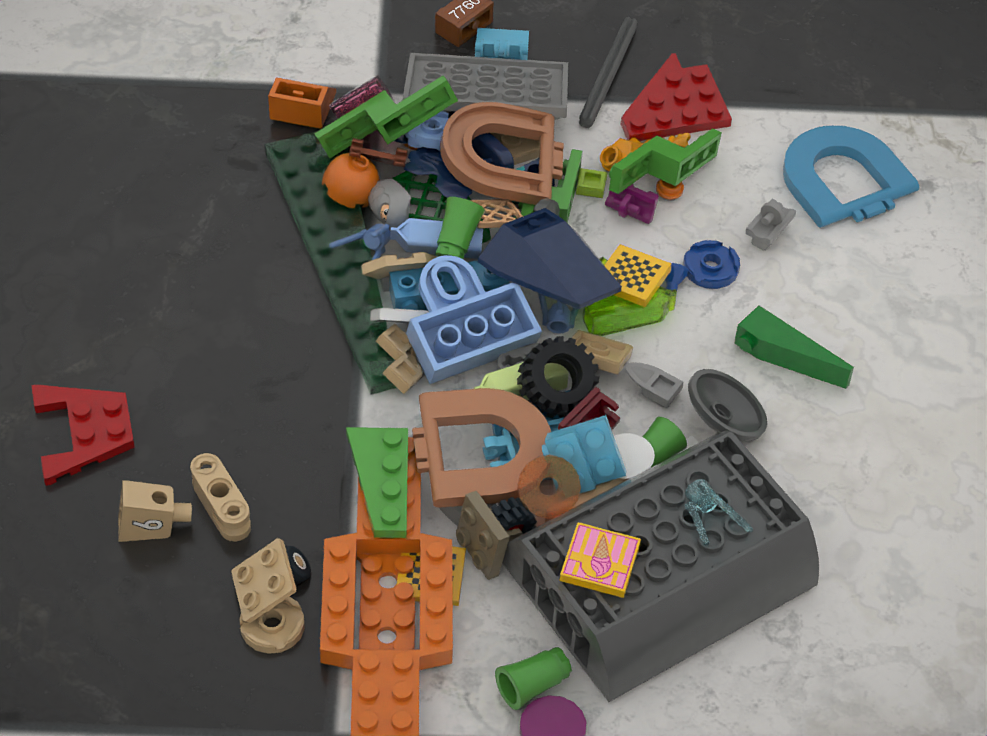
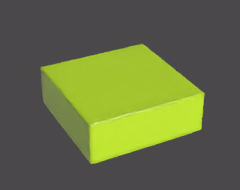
M580 168L576 195L603 198L607 172Z

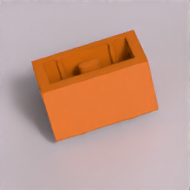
M276 77L268 95L270 119L322 129L335 97L336 88Z

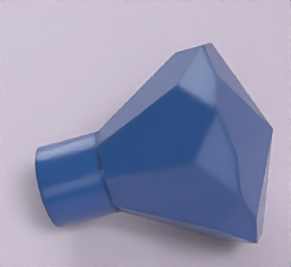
M671 263V272L665 279L667 283L665 292L669 295H676L678 285L688 275V268L681 264Z

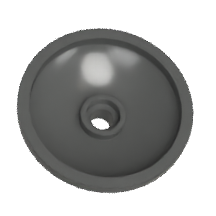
M713 369L699 370L690 378L688 383L690 401L698 415L711 429L718 433L732 431L740 441L756 440L765 432L767 428L766 413L754 394L741 382L728 374Z

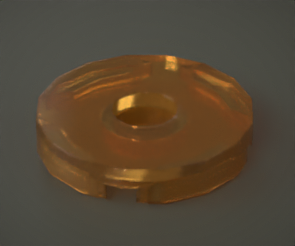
M549 454L538 456L526 464L519 474L517 489L519 498L527 510L536 516L549 519L557 517L573 508L578 501L581 485L579 475L572 464L562 457ZM548 477L554 478L558 483V489L552 495H544L540 491L541 481Z

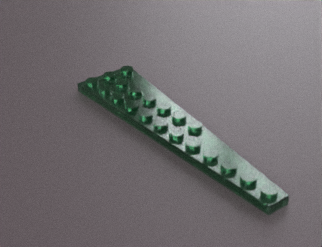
M316 132L266 143L264 146L267 158L370 394L397 388L382 374L395 360L376 342L377 338L388 329L387 323L370 321L371 311L383 308L377 279L365 276L362 273L361 265L372 260L371 251L365 245L364 239H358L335 248L329 247L330 243L365 229L361 206L356 204L355 208H349L337 203L327 194L328 188L325 183L322 185L323 174L327 166L337 156L349 153L348 148L329 158L314 133Z

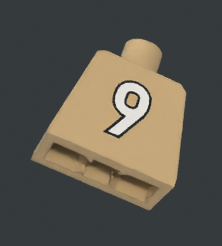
M122 481L118 512V542L170 537L173 522H191V503H174V493L171 486Z

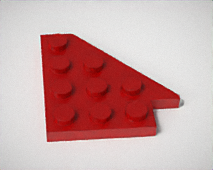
M676 53L670 55L621 117V126L627 140L636 138L639 141L652 139L655 136L663 138L711 130L712 128L730 127L732 122L731 115L708 65L682 68Z

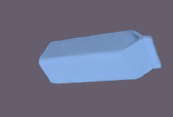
M409 218L397 228L391 227L390 240H396L406 252H425L435 255L443 221ZM476 228L464 258L478 259L482 249L483 228Z

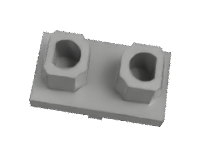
M772 198L762 206L761 212L748 225L745 234L752 237V245L762 250H767L793 220L796 210L785 208L782 203Z

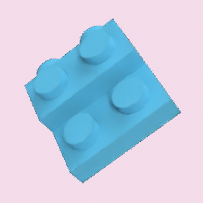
M606 415L547 433L545 444L542 445L545 461L547 463L553 462L556 473L552 474L555 488L557 491L563 490L566 498L593 490L597 484L626 476L627 471Z

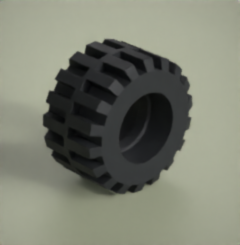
M557 336L554 340L548 338L533 348L519 366L518 372L521 375L517 378V385L523 386L519 390L521 397L526 395L529 399L527 401L535 405L541 413L547 412L546 417L553 418L556 415L559 418L566 417L599 383L600 376H595V373L599 371L598 364H592V360L595 358L592 352L587 354L584 351L587 347L583 343L579 346L575 345L576 339L569 338L567 341H564V336ZM547 363H557L567 369L572 379V387L569 392H559L547 383L544 375V368Z

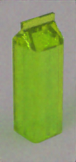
M660 286L646 307L612 295L584 307L583 321L588 332L598 336L659 323L665 319L669 311L674 310L677 290H669Z

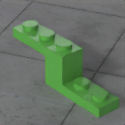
M443 75L398 104H395L384 90L314 134L329 158L351 146L353 138L362 139L375 130L379 132L388 145L454 104L458 99Z
M712 128L685 147L655 136L611 167L609 172V178H611L609 190L619 194L647 173L674 186L678 185L717 156L722 132Z
M575 149L571 150L569 160L564 159L562 176H565L564 179L558 181L557 187L552 186L551 200H555L558 203L560 209L559 217L567 223L582 163L583 151ZM519 202L518 209H521L522 216L536 212L534 211L535 205Z

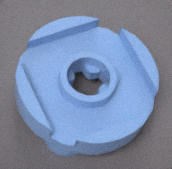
M441 111L405 133V136L408 138V144L414 148L426 147L440 151L441 136L449 119V113Z

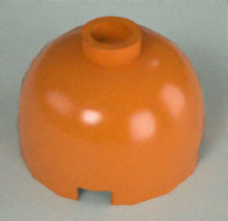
M349 153L337 156L327 166L323 174L322 185L325 183L328 188L327 194L329 197L341 205L355 208L356 204H364L363 207H367L369 205L368 196L380 179L376 166L363 155L360 158L349 156Z

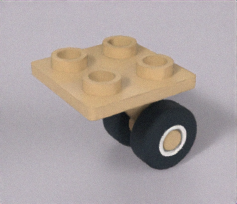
M277 538L232 569L231 573L243 621L251 623L296 592V585L301 584L310 577L311 568L309 562L298 548L294 546L285 547L284 541Z

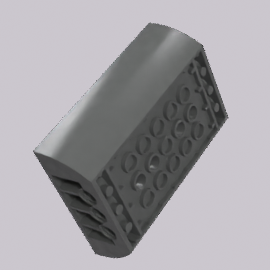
M732 431L719 432L509 541L502 562L608 702L817 586L819 579V557L809 519ZM714 502L720 510L712 508L710 503ZM687 515L696 516L700 521L692 524L686 522L684 517ZM577 522L640 538V544L647 547V550L637 554L624 598L559 581Z

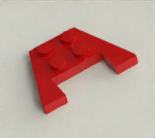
M31 385L36 414L61 409L68 410L73 451L41 456L45 486L56 483V478L70 473L72 476L81 472V467L96 460L98 463H101L135 447L126 393Z

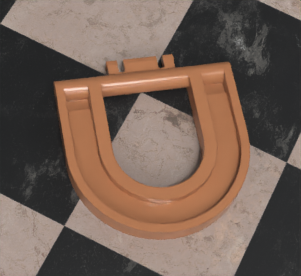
M479 102L457 110L445 124L440 141V152L443 162L449 172L459 182L480 194L536 205L541 199H552V179L561 180L563 175L564 144L554 141L555 117L552 114L505 103ZM484 133H500L540 141L539 174L495 166L484 161L474 151L472 140Z
M490 388L425 392L419 395L423 427L412 428L416 462H418L417 472H429L433 505L435 507L463 506L465 495L474 491L479 493L486 504L500 503L504 499L507 502L511 497L516 499L527 494L543 480L548 472L550 463L545 461L542 445L545 444V438L547 433L551 432V429L543 414L532 403L514 393ZM481 423L496 424L510 431L519 444V451L516 456L504 465L444 471L438 427Z

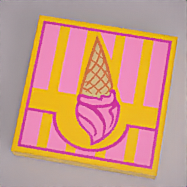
M577 522L559 581L624 598L640 548L641 539Z

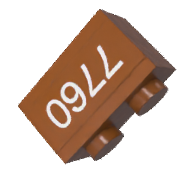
M453 0L436 12L435 33L455 46H461L477 34V28H485L493 22L494 2L491 0Z

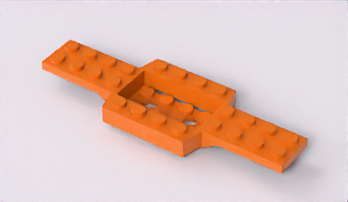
M408 437L406 538H374L358 476L357 533L324 539L320 661L323 664L352 670L351 736H419V670L452 664V540L420 533L421 473L417 472L418 462H416L413 437ZM401 553H420L419 649H415V598H412L414 592L412 585L401 582L392 588H384L379 584V580L384 576H392L397 580L398 573L408 574L413 570V559L409 556H401ZM358 560L361 563L359 649H354L356 563ZM384 630H390L397 637L391 643H383L378 639V635Z

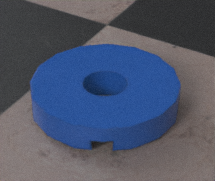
M704 240L693 244L690 250L686 251L683 266L688 268V279L696 285L709 289H719L729 286L736 280L740 270V258L730 246L728 249L722 246V242ZM712 261L717 263L718 265L708 266L706 262Z

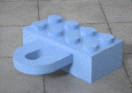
M450 255L436 257L423 268L419 279V291L429 313L410 319L406 331L409 342L429 384L495 361L503 353L537 343L542 333L518 284L512 282L485 292L473 267L465 260ZM445 271L451 274L459 291L457 294L449 295L444 291L437 277L439 272Z

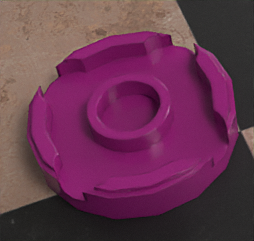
M548 695L537 698L526 706L521 715L520 736L586 735V719L583 711L573 701L562 696Z

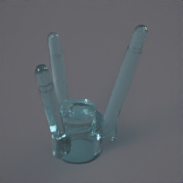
M705 479L694 481L686 489L685 496L689 501L685 504V508L691 514L705 546H708L710 542L698 511L708 513L717 505L747 532L751 533L753 531V528L717 495Z

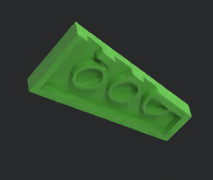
M346 427V436L348 443H350L352 458L358 472L359 483L364 494L374 538H406L408 428Z

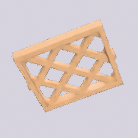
M470 200L485 209V213L489 214L488 216H482L481 219L484 220L478 223L477 228H497L516 218L523 217L511 200ZM486 207L494 208V210L486 209ZM499 211H503V212H506V213H508V214H507V215H504V214H501V213H498V212H499ZM494 216H497V217H500V218H502V219H501V220H497V219H495V218H493V217H494Z

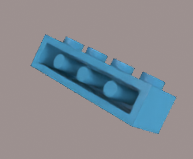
M478 260L468 262L475 270L485 292L510 284V281L490 272L478 263ZM423 268L389 272V292L393 309L428 311L419 291V279ZM445 271L437 274L447 294L455 295L459 292L451 274Z

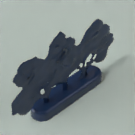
M456 111L449 112L448 118H450L451 115ZM491 133L478 135L472 140L473 149L481 159L495 166L514 169V160L511 152ZM405 134L394 140L397 143L408 144V138ZM421 147L409 153L408 158L410 162L405 164L403 170L417 175H437L435 186L447 198L459 197L467 199L472 194V189L463 185L449 172L439 150Z

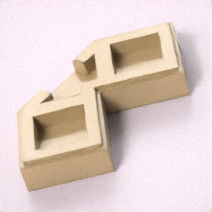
M418 252L413 253L411 257L397 259V255H385L363 263L361 265L362 273L365 276L382 279L388 277L389 272L424 268L429 261L438 256Z
M393 324L377 338L376 342L395 360L382 374L405 394L423 377L421 365L417 364L416 354L407 335L396 324Z

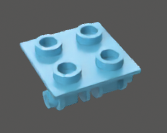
M477 28L475 57L527 60L529 31Z

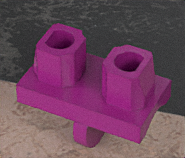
M632 184L619 194L609 191L605 205L617 210L618 215L623 218L628 215L650 224L653 220L659 196L651 191L645 192Z

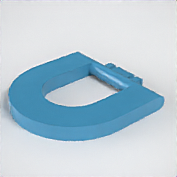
M834 125L817 127L795 138L786 151L783 164L785 184L791 194L820 228L850 216L856 222L863 221L864 217L868 219L884 213L886 209L892 210L895 208V202L892 200L919 190V183L891 149L877 137L860 129ZM831 155L850 157L858 161L869 172L882 190L842 204L814 170V164L821 158Z

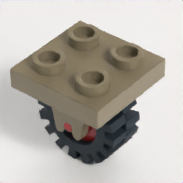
M474 491L465 495L456 530V538L459 544L465 547L471 555L475 567L481 570L485 577L490 580L499 576L508 542L536 528L537 520L523 500L518 497L516 499L511 497L507 502L505 499L501 500L499 506L494 504L489 508L479 493Z

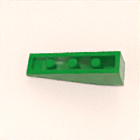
M760 305L738 324L734 344L755 358L845 389L850 385L854 369L852 365Z

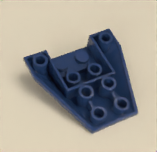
M547 208L503 224L478 257V263L495 275L576 309L584 308L621 292L622 288L586 241L565 220Z

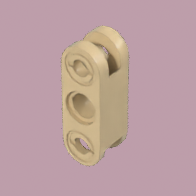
M204 453L196 456L190 465L193 478L192 485L195 493L218 531L226 540L237 542L245 539L251 531L250 510L247 502L216 455ZM206 464L212 466V468L200 469L201 466Z

